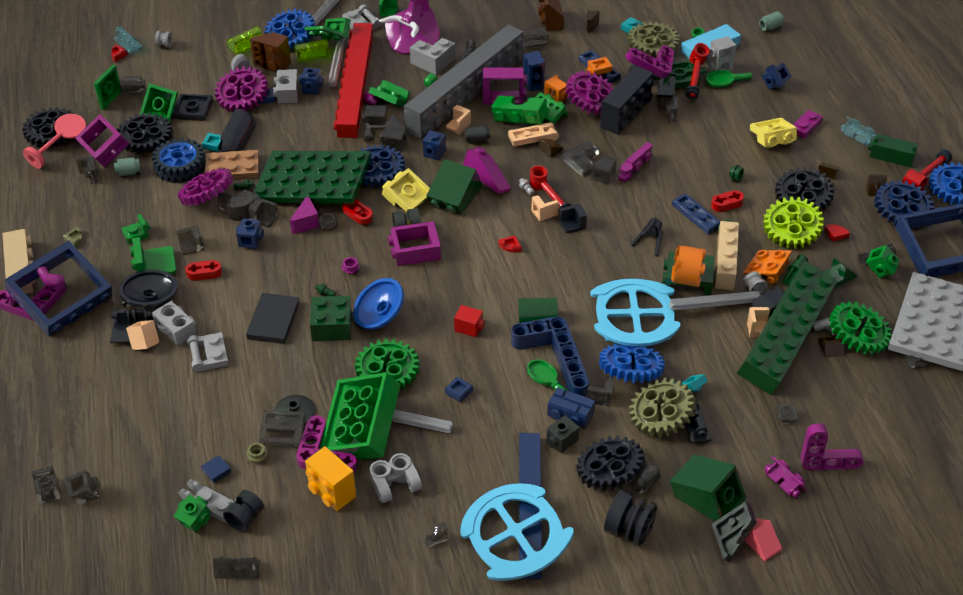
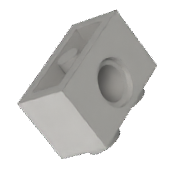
M297 69L277 70V77H274L275 87H273L274 97H277L278 104L298 103Z

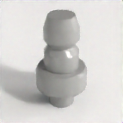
M521 178L519 180L521 189L527 191L529 195H533L534 189L530 186L529 180Z

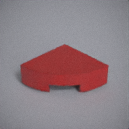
M117 44L112 47L111 57L114 62L128 55L127 50Z
M833 224L825 225L824 230L832 242L849 238L850 232L844 227Z
M515 235L498 240V245L503 250L513 253L522 252V246Z

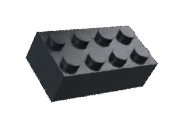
M635 66L602 100L600 128L618 135L627 127L631 120H634L636 114L639 111L641 112L644 106L652 99L653 72Z

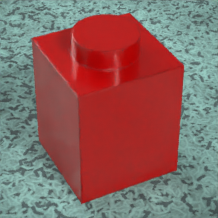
M461 305L454 317V331L476 337L485 326L483 311Z

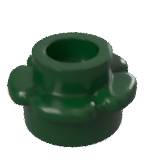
M740 165L731 167L729 171L732 181H740L744 175V168L740 167Z

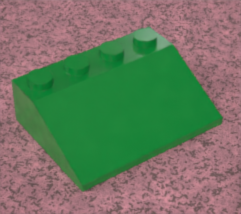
M387 372L337 380L319 449L327 447L330 451L353 454L358 459L383 458L400 384Z

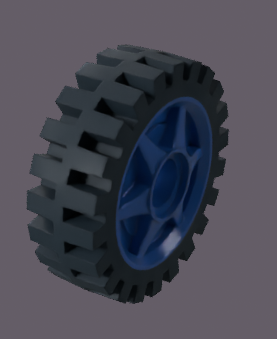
M175 138L172 139L173 142L168 140L166 144L161 143L160 147L155 149L152 161L156 175L161 180L164 179L166 182L171 180V183L176 181L182 183V180L188 182L189 178L193 180L196 175L199 176L204 171L206 165L204 150L195 140L191 141L186 138L184 141V138H179V141H177Z

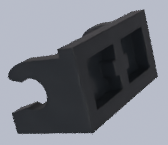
M671 76L668 83L664 84V78H662L658 83L656 97L673 98L675 95V76Z

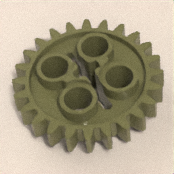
M649 21V24L643 22V25L637 24V27L633 26V30L629 31L628 45H630L629 48H636L652 57H657V53L662 45L669 46L675 53L680 43V35H678V31H674V27L669 28L670 25L664 26V23L658 24L657 21L655 24H652L651 21Z
M664 378L662 383H659L656 379L654 385L648 382V388L641 387L642 392H635L637 398L631 399L633 404L629 406L631 421L638 431L642 430L643 435L649 432L650 437L657 433L658 437L661 438L663 433H666L667 436L670 435V431L677 433L678 427L684 429L683 423H690L689 417L694 416L693 410L696 409L694 404L696 400L692 390L688 388L687 384L683 385L681 380L675 383L674 378L669 382Z

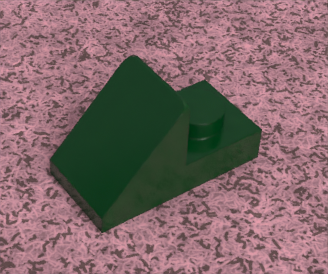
M833 258L831 268L823 271L838 280L834 288L857 277L854 271L836 258Z

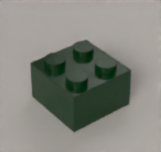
M351 296L312 297L310 314L312 341L351 340Z

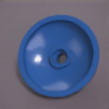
M382 278L369 284L359 294L354 304L353 316L356 323L367 330L378 329L389 324L402 308L404 301L402 286L391 278Z

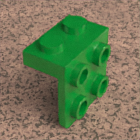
M326 19L325 26L305 27L304 31L309 32L311 36H320L325 41H331V39L340 41L341 38H348L351 19Z
M140 237L132 238L133 246H130L131 257H134V259H131L133 270H137V272L160 270L169 274L176 273L172 246L143 250Z

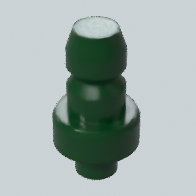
M245 179L244 182L235 183L234 189L250 190L254 186V181Z
M322 283L315 286L320 295L336 296V292L327 288L326 284Z

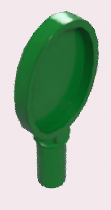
M716 70L706 76V83L712 87H726L734 81L752 79L751 72L733 74L727 70Z
M535 359L528 363L527 373L535 382L541 385H550L553 390H556L557 387L567 390L560 382H557V371L550 363L540 359Z

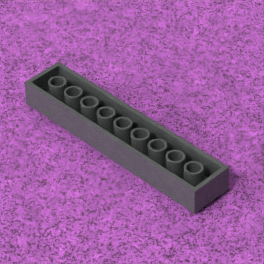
M511 25L505 26L404 105L405 132L419 140L424 139L430 130H435L453 115V108L456 105L463 107L483 91V68H512L517 62L521 61L524 55V31Z

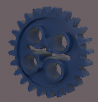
M374 144L373 148L367 146L366 150L360 148V151H370L372 156L362 181L365 187L371 184V188L374 185L380 188L381 184L394 180V177L400 171H405L404 156L400 154V151L396 152V148L391 150L390 146L383 148V144L380 147Z
M891 180L890 184L885 182L884 186L881 185L879 190H877L874 202H876L874 207L878 208L877 213H882L881 218L887 217L886 222L893 221V226H895L902 215L918 213L923 210H934L935 207L932 206L934 201L930 200V195H926V190H920L921 186L914 187L915 183L909 185L907 180L904 183L900 180L897 183Z

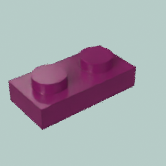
M810 110L806 111L793 124L796 127L797 135L805 139L822 122L823 116Z

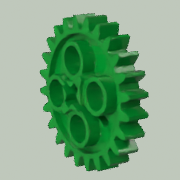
M850 301L847 304L842 302L830 314L829 321L831 323L829 327L833 328L831 332L838 334L836 339H842V345L847 343L849 345L848 349L854 347L857 353L859 350H862L865 355L868 351L871 355L875 352L879 354L881 350L884 351L892 337L890 333L892 329L887 327L889 323L883 322L885 317H879L878 311L873 312L872 307L867 309L864 303L862 306H859L856 301L854 304ZM865 319L866 322L862 327L861 331L859 332L858 337H856L855 333L861 325L862 320Z
M387 338L384 340V343L377 340L376 345L370 342V348L364 346L363 352H358L359 357L355 358L356 377L385 373L386 370L403 389H405V383L411 385L412 379L416 380V374H419L420 362L418 354H415L414 348L410 349V344L403 346L402 340L398 344L395 342V339L388 342Z

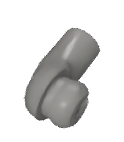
M829 318L815 321L813 324L815 331L827 329L831 332L833 328L829 327L831 323Z

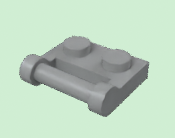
M365 4L361 5L359 9L342 14V18L351 19V29H353V23H368L362 17L363 15L371 21L369 23L373 24V29L380 27L382 24L379 22L380 19L375 17Z
M222 332L200 337L192 335L187 338V343L192 353L193 371L200 372L229 366ZM199 346L205 347L207 357L205 361H202L200 358Z

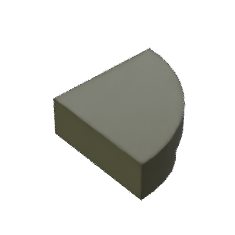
M79 227L63 235L66 242L70 241L75 248L82 243L83 235Z

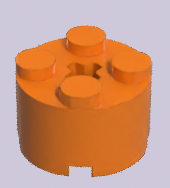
M678 245L674 256L675 263L672 267L671 281L677 284L699 287L701 276L699 275H703L705 271V263H702V260L704 261L706 249Z

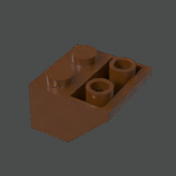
M538 0L540 6H538V16H540V23L544 26L545 31L564 30V15L560 1Z
M273 32L250 38L254 66L277 72V70H285L290 65L291 57L288 36Z

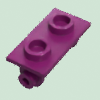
M772 456L771 458L774 463L766 465L764 468L765 474L776 484L783 479L784 481L779 486L790 497L797 498L801 493L800 489L806 492L805 480L798 473H791L789 471L790 467L782 459L778 461Z

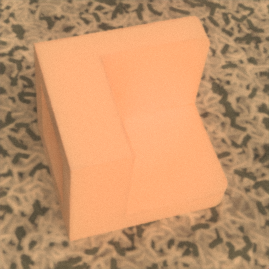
M456 105L453 108V120L446 125V129L461 134L471 124V110Z
M539 195L532 197V212L539 221L558 216L559 202L555 200L544 203Z
M750 307L747 321L749 338H758L768 321L769 307Z
M154 320L140 321L126 328L133 350L148 349L159 343Z

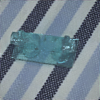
M119 26L116 28L117 36L113 37V39L122 48L127 50L128 53L143 48L136 38L125 31L124 27Z
M848 116L846 117L847 124H843L840 128L842 133L851 138L858 134L855 140L865 146H869L870 141L875 139L876 134L871 127H866L857 119H851Z

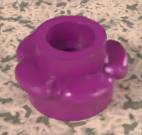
M348 257L344 259L342 265L344 272L354 274L359 271L360 265L356 258Z

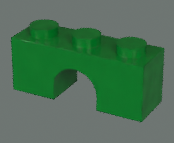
M498 96L491 107L494 121L542 124L548 113L545 98L529 97L526 103L516 105L513 96Z

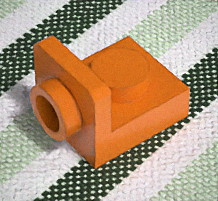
M607 57L588 61L586 74L588 71L591 75L595 72L597 76L611 72L612 65Z

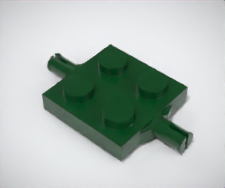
M690 60L673 62L672 70L668 77L664 79V82L668 83L670 77L675 76V89L690 86L694 65ZM706 66L700 67L699 74L707 73ZM653 74L654 81L662 79Z

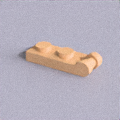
M553 123L508 131L513 147L539 142L540 139L556 141L559 138Z

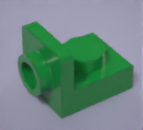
M141 214L137 215L138 223L121 228L128 244L133 243L132 238L140 237V240L149 238L148 230L150 226L148 220L143 219Z

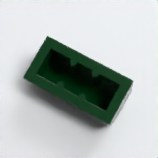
M518 298L519 323L558 317L557 298Z

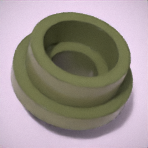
M253 443L248 447L246 455L249 461L259 463L267 458L268 452L263 444Z

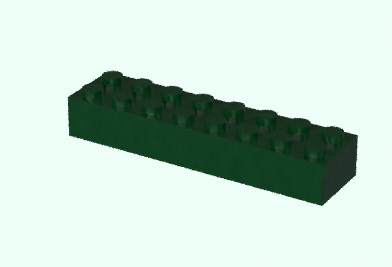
M804 260L736 374L772 395L781 383L838 280Z

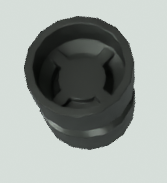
M418 208L408 209L405 213L403 210L392 212L394 227L421 223Z

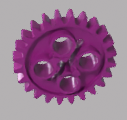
M243 66L242 70L236 67V71L230 70V74L224 73L225 78L220 77L221 82H217V87L214 88L216 91L214 95L221 108H225L226 111L230 109L233 113L235 109L247 110V108H250L252 110L253 105L259 106L258 101L263 102L262 97L267 96L268 83L265 75L261 71L258 72L257 68L252 70L250 66L246 70L245 66Z
M581 71V73L576 72L575 75L572 74L565 86L567 89L566 93L569 94L568 98L572 99L571 103H576V108L582 107V111L587 110L588 114L593 112L595 116L597 113L601 115L602 100L614 88H611L612 83H607L608 79L603 80L602 75L597 77L595 72L591 75L589 71L587 74L584 71Z
M218 168L216 171L213 169L211 172L206 171L205 174H200L194 177L192 181H188L187 185H183V188L177 193V197L182 205L193 206L195 203L198 205L200 202L205 203L206 200H212L219 193H223L224 189L229 188L228 186L232 184L234 177L228 168Z

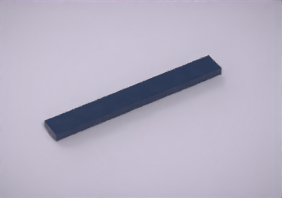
M519 433V484H531L541 487L540 433ZM519 501V523L537 514L540 510L528 502ZM540 521L522 532L534 551L542 550ZM519 544V561H521L527 555ZM542 571L520 579H542Z

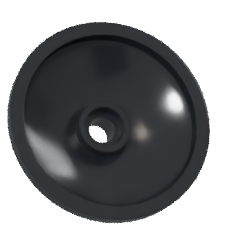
M144 270L133 273L126 277L119 286L121 299L137 308L162 306L173 299L178 291V283L175 277L160 270Z

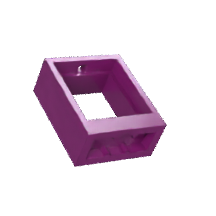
M483 68V105H493L498 96H513L516 105L523 104V98L527 97V88H523V85H527V75H523V68ZM490 80H519V91H490Z
M101 114L75 137L104 168L130 144ZM108 127L113 135L95 152L89 145Z
M434 221L390 228L391 235H388L389 247L393 246L391 248L392 259H396L397 266L441 260V246ZM428 237L430 245L400 249V241Z

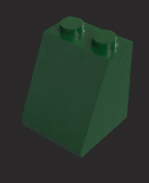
M444 159L426 196L432 206L436 208L443 207L451 213L458 212L462 214L483 184L476 169Z
M694 454L670 480L677 499L714 522L741 505L746 499L736 465Z

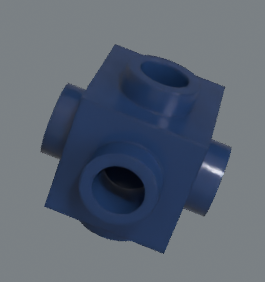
M784 63L768 66L765 69L766 72L761 75L768 89L775 87L779 89L792 77Z
M304 68L303 73L299 76V84H302L303 94L319 95L324 84L321 69Z
M242 219L240 226L236 228L239 247L257 249L260 239L264 237L261 221Z

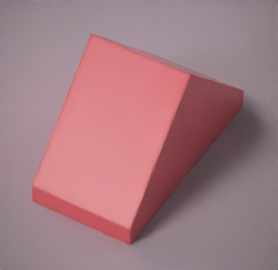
M756 519L757 523L745 539V542L766 561L782 551V547L771 521Z

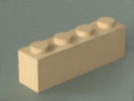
M720 221L715 289L734 291L739 223Z
M25 229L2 233L6 278L33 262L31 260L34 259L33 250L30 248L33 246L31 236H27ZM36 279L21 288L25 294L34 292L33 285L36 284Z

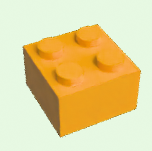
M323 447L305 460L308 488L313 494L317 493L326 506H331L334 510L338 511L356 497L353 470L327 447Z

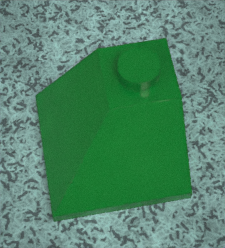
M114 64L93 83L101 110H105L122 92L117 67Z
M149 83L140 116L143 112L145 115H148L149 112H151V115L158 113V117L163 115L164 118H168V121H170L179 92Z

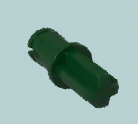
M799 254L794 263L788 267V273L782 281L787 287L804 260L809 261L805 255Z

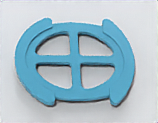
M620 279L597 286L590 292L591 297H598L596 304L598 323L594 325V329L606 341L627 346H649L670 340L680 329V322L674 321V311L669 307V296L674 295V289L662 283L644 279ZM644 292L655 297L663 307L639 308L636 293ZM619 293L629 294L631 308H606L608 301L613 296ZM607 317H632L634 332L626 333L617 329L610 323ZM640 317H665L663 323L654 331L642 332Z
M531 484L504 485L482 495L466 512L462 520L460 534L463 539L470 538L477 554L491 568L487 572L488 579L507 581L533 575L556 561L570 544L574 530L572 527L562 528L557 514L543 498L546 492L542 487ZM514 500L524 501L536 506L540 511L520 523H515L503 504ZM496 510L508 528L495 537L484 541L481 539L480 533L482 521L488 512ZM542 520H547L550 527L548 541L542 550L534 551L522 532ZM514 537L527 557L521 561L504 560L492 554L490 549Z

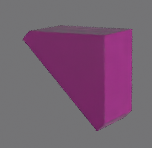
M309 197L304 199L290 219L291 232L293 234L319 227L318 213Z

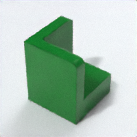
M380 0V17H389L397 14L399 9L398 0Z

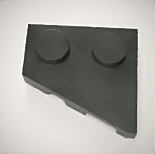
M747 502L742 503L712 524L722 557L728 562L732 560L757 523L751 504Z

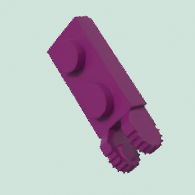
M646 142L620 166L621 173L618 176L620 181H628L634 171H638L645 161L648 162L651 159L653 147L651 143Z

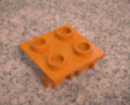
M758 250L743 274L756 271L761 275H766L767 281L770 284L776 283L779 276L784 272L785 267L789 264V256L792 251Z

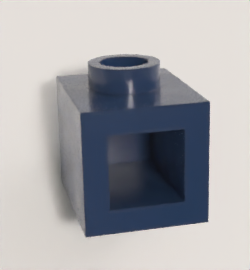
M430 130L423 139V157L439 161L446 151V134Z

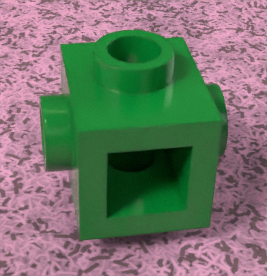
M888 245L871 250L866 263L877 277L881 278L893 275L896 272L899 260Z
M189 494L186 499L180 502L178 510L173 516L180 524L197 533L201 526L208 522L212 511L208 508V502L200 496L194 498Z

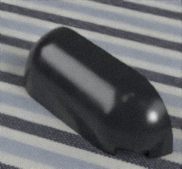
M235 109L220 137V140H223L222 149L218 150V152L244 150L256 127L255 119L250 112L244 109Z

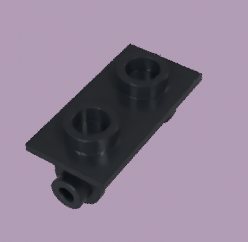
M694 403L696 409L693 410L694 416L689 417L690 423L684 422L691 443L711 441L712 438L701 407L699 408V405Z

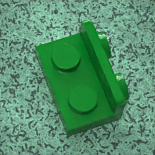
M382 80L381 85L377 88L370 87L369 90L370 94L403 107L406 105L410 95L409 90L386 80Z
M539 92L535 97L545 98L548 113L544 120L555 124L562 115L565 117L569 115L565 104L560 101H554V98L549 94L545 95Z

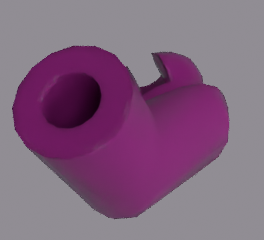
M369 88L364 94L363 100L367 104L369 103L370 106H374L378 100L373 94L369 93Z
M45 266L37 270L46 286L59 287L64 285L65 278L62 275L50 274Z

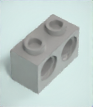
M729 36L711 41L709 61L707 63L708 69L711 72L716 70L733 72L737 45Z
M172 301L152 312L155 326L175 345L179 346L187 341L189 336L197 335L195 329L196 322L193 317L187 316L182 307L176 306Z

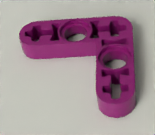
M662 45L657 53V57L654 58L636 48H630L625 57L632 64L651 71L660 78L666 79L672 70L674 51L669 46Z
M66 283L59 287L45 285L32 298V301L46 314L66 292ZM6 290L0 291L1 310L34 321L22 307H14L18 303ZM47 296L50 297V299H48V300H45V301L41 300V299L44 298V297H47Z
M312 416L307 421L296 455L298 466L306 469L305 460L303 459L311 457L320 450L326 421L322 416ZM310 439L317 440V442L313 445H308L306 443ZM331 451L345 464L350 462L348 467L353 472L356 471L357 461L353 454Z
M817 423L807 428L800 456L804 469H855L863 465V456L858 449L825 450L828 440L825 425Z

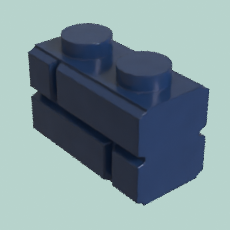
M538 51L523 55V75H527V85L525 86L530 92L544 89L545 61Z
M557 387L548 402L547 415L551 416L554 420H559L565 415L576 425L586 429L595 412V400Z

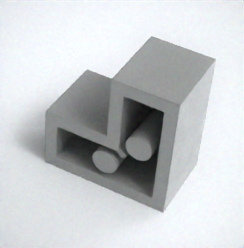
M441 38L434 45L419 40L410 47V63L435 75L456 59L455 43L445 38Z

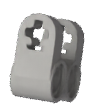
M398 453L391 457L390 462L378 460L370 466L371 484L381 504L392 500L389 487L393 481L397 483L406 482L411 493L422 489L421 479L410 457L406 454Z

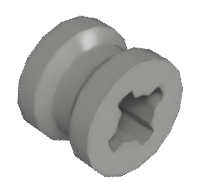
M158 30L155 35L156 46L161 47L163 45L170 48L173 42L172 32L167 31L163 33Z
M751 272L743 280L744 285L749 288V292L758 291L761 294L767 288V283L762 279L759 272Z

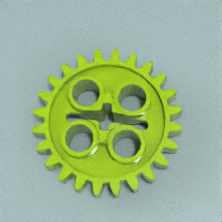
M790 197V201L783 198L782 203L776 200V206L771 204L770 209H766L763 227H765V233H768V239L773 238V243L779 241L780 247L786 244L787 249H789L790 245H793L794 249L797 248V245L804 248V243L811 245V240L817 241V236H821L824 226V218H822V212H819V207H814L813 202L807 204V199L803 202L800 201V197L797 200Z

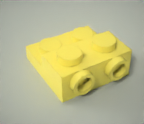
M783 118L750 124V130L757 135V141L764 147L770 148L777 144H789L797 140L796 127Z
M408 168L404 172L400 171L394 177V180H389L383 185L382 195L393 206L398 204L407 212L408 209L417 208L428 199L426 195L430 188Z

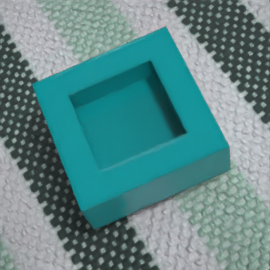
M630 17L621 24L620 29L629 33L630 30H633V26L637 27V24L643 25V23Z
M208 133L202 142L203 149L218 152L223 140H220L221 135Z
M705 374L693 375L683 381L682 384H687L688 388L694 393L701 390L702 385L708 382Z

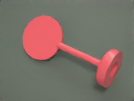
M65 114L59 117L54 126L57 135L39 151L33 147L24 149L23 155L33 167L37 169L42 168L45 165V160L41 154L60 137L75 138L86 128L85 120L81 116Z

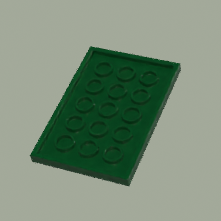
M272 151L251 196L252 201L261 203H302L306 197H309L312 203L354 204L372 157L371 152Z

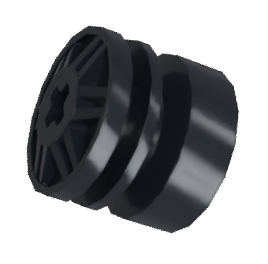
M621 489L609 508L604 523V531L618 538L626 530V542L633 540V544L640 547L652 531L658 505L654 502H650L647 505L648 501L645 498L641 499L636 505V495Z

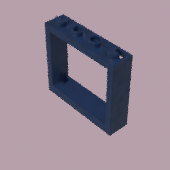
M955 204L944 208L939 207L928 211L923 210L899 217L895 228L919 274L938 277L963 272V255L928 262L911 231L913 228L960 220L963 225V204Z
M70 241L65 242L5 279L6 291L48 336L56 331L60 332L64 326L74 323L81 315L91 312L95 306L105 303L106 299L112 296V286ZM71 258L99 288L56 316L48 319L21 288L40 277L37 272L40 267L45 266L50 271Z

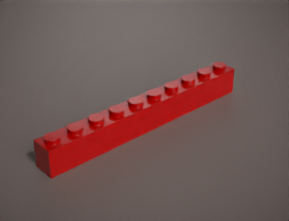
M353 23V29H350V39H348V48L346 49V58L344 60L345 68H343V78H341L342 89H339L340 99L337 100V108L339 110L335 112L336 120H334L333 125L334 131H337V138H358L373 42L372 23Z

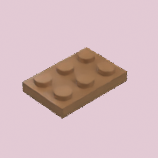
M258 150L206 153L205 173L206 171L211 172L213 169L216 171L218 168H228L234 177L233 179L259 178Z

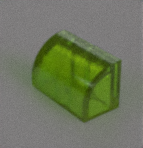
M258 27L251 28L227 39L226 46L236 55L251 49L250 38L262 35V30Z
M326 39L294 45V52L298 63L330 57Z

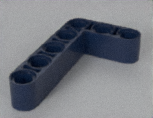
M563 317L545 318L518 323L512 326L511 345L513 348L520 350L551 344L568 391L584 397L588 396L589 379L567 321Z

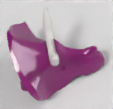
M410 0L406 10L379 20V22L385 23L386 37L393 51L399 54H410V47L419 40L430 45H434L439 41V26L435 14L429 6V0Z

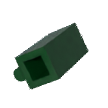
M876 134L875 139L870 141L868 150H871L870 158L911 168L918 144Z

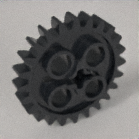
M51 107L47 111L42 109L41 113L36 111L37 115L31 114V118H26V122L23 123L24 138L27 143L30 142L31 145L36 144L37 148L41 145L44 146L57 135L54 128L56 120L62 115L75 113H71V110L66 111L65 108L59 110L58 107L55 110H52ZM60 137L50 148L55 144L59 147L60 143L66 144V140L71 141L72 139Z
M143 112L141 116L135 114L134 118L129 116V121L123 120L124 124H119L120 128H117V131L130 143L125 150L129 151L131 149L132 153L138 151V154L142 151H145L147 154L148 150L154 152V149L160 147L161 143L166 144V141H170V138L173 137L171 122L168 121V118H164L163 115L158 117V113L151 115V112H149L148 115H145Z
M796 167V171L789 169V174L783 172V176H779V181H776L775 187L776 199H779L781 203L783 198L790 201V197H793L794 200L800 197L802 202L807 199V204L813 202L814 207H819L820 212L821 208L826 210L827 205L830 206L831 201H833L834 183L830 182V177L825 178L826 173L820 175V170L814 172L812 167L810 170H806V167H803V170Z
M618 435L615 440H612L611 436H609L607 441H604L603 438H600V443L593 441V447L586 446L587 452H581V457L577 458L578 464H576L579 479H581L583 484L586 483L587 488L593 486L594 491L601 487L602 492L607 488H610V491L613 492L614 487H618L621 490L622 484L630 486L629 481H637L635 475H642L641 470L645 469L644 463H646L640 444H635L634 439L628 441L627 437L620 440Z

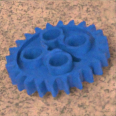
M288 9L287 13L282 11L281 15L276 14V18L271 17L272 21L267 22L268 26H265L266 30L264 31L265 34L274 32L288 36L290 50L293 47L298 49V45L304 46V42H309L308 38H313L304 29L305 27L315 26V22L307 11L303 12L300 9L297 12L294 9L291 12Z
M951 162L950 166L944 163L943 167L939 165L937 169L934 168L929 179L930 190H933L932 194H938V199L944 198V203L950 201V205L957 203V205L963 204V166L959 162L957 165Z
M613 344V347L607 346V349L603 348V352H600L599 365H601L600 369L604 370V373H610L609 377L616 376V380L622 378L624 382L631 380L633 383L636 381L643 383L644 380L651 382V379L656 380L657 376L661 377V374L664 372L665 360H663V356H659V352H653V348L646 349L647 346L639 347L622 344L619 346Z

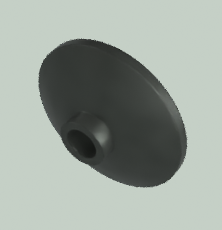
M303 395L286 396L274 408L276 421L282 426L297 428L307 424L308 419L315 414L313 402Z

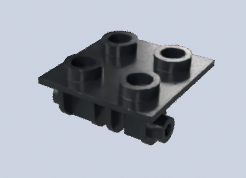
M148 308L133 309V313H131L130 309H127V313L126 310L119 309L112 311L114 323L110 343H130L126 328L140 321L153 320L152 310H148Z

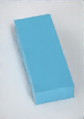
M725 24L681 44V53L689 58L697 43H704L710 49L711 41L727 36L736 45H739L741 35Z

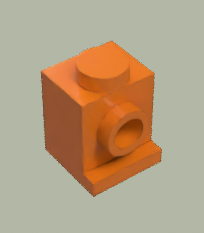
M558 75L545 81L544 94L552 96L554 101L562 102L568 99L569 95L566 93V83L561 81Z

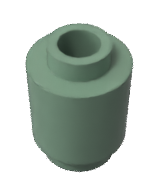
M778 11L763 16L759 21L760 27L763 31L783 26L784 17Z
M134 157L117 159V163H114L115 173H119V177L140 173L139 159H134Z

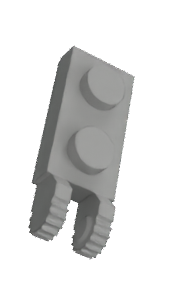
M192 479L187 482V485L192 491L197 493L195 496L184 488L178 492L182 499H186L189 494L194 498L197 496L202 497L208 502L207 506L212 511L210 516L226 523L223 513L231 503H234L233 500L206 486H202L199 482Z

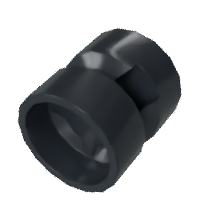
M243 490L236 497L234 503H231L224 511L223 517L232 528L244 532L253 522V518H256L264 509V504L256 494Z

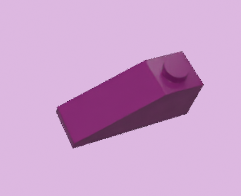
M481 147L468 149L463 165L476 169L481 182L498 194L509 192L511 187L493 157Z

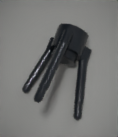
M651 218L631 245L634 246L646 234L650 237L657 236L655 256H658L661 236L663 234L661 230L662 222L657 218Z

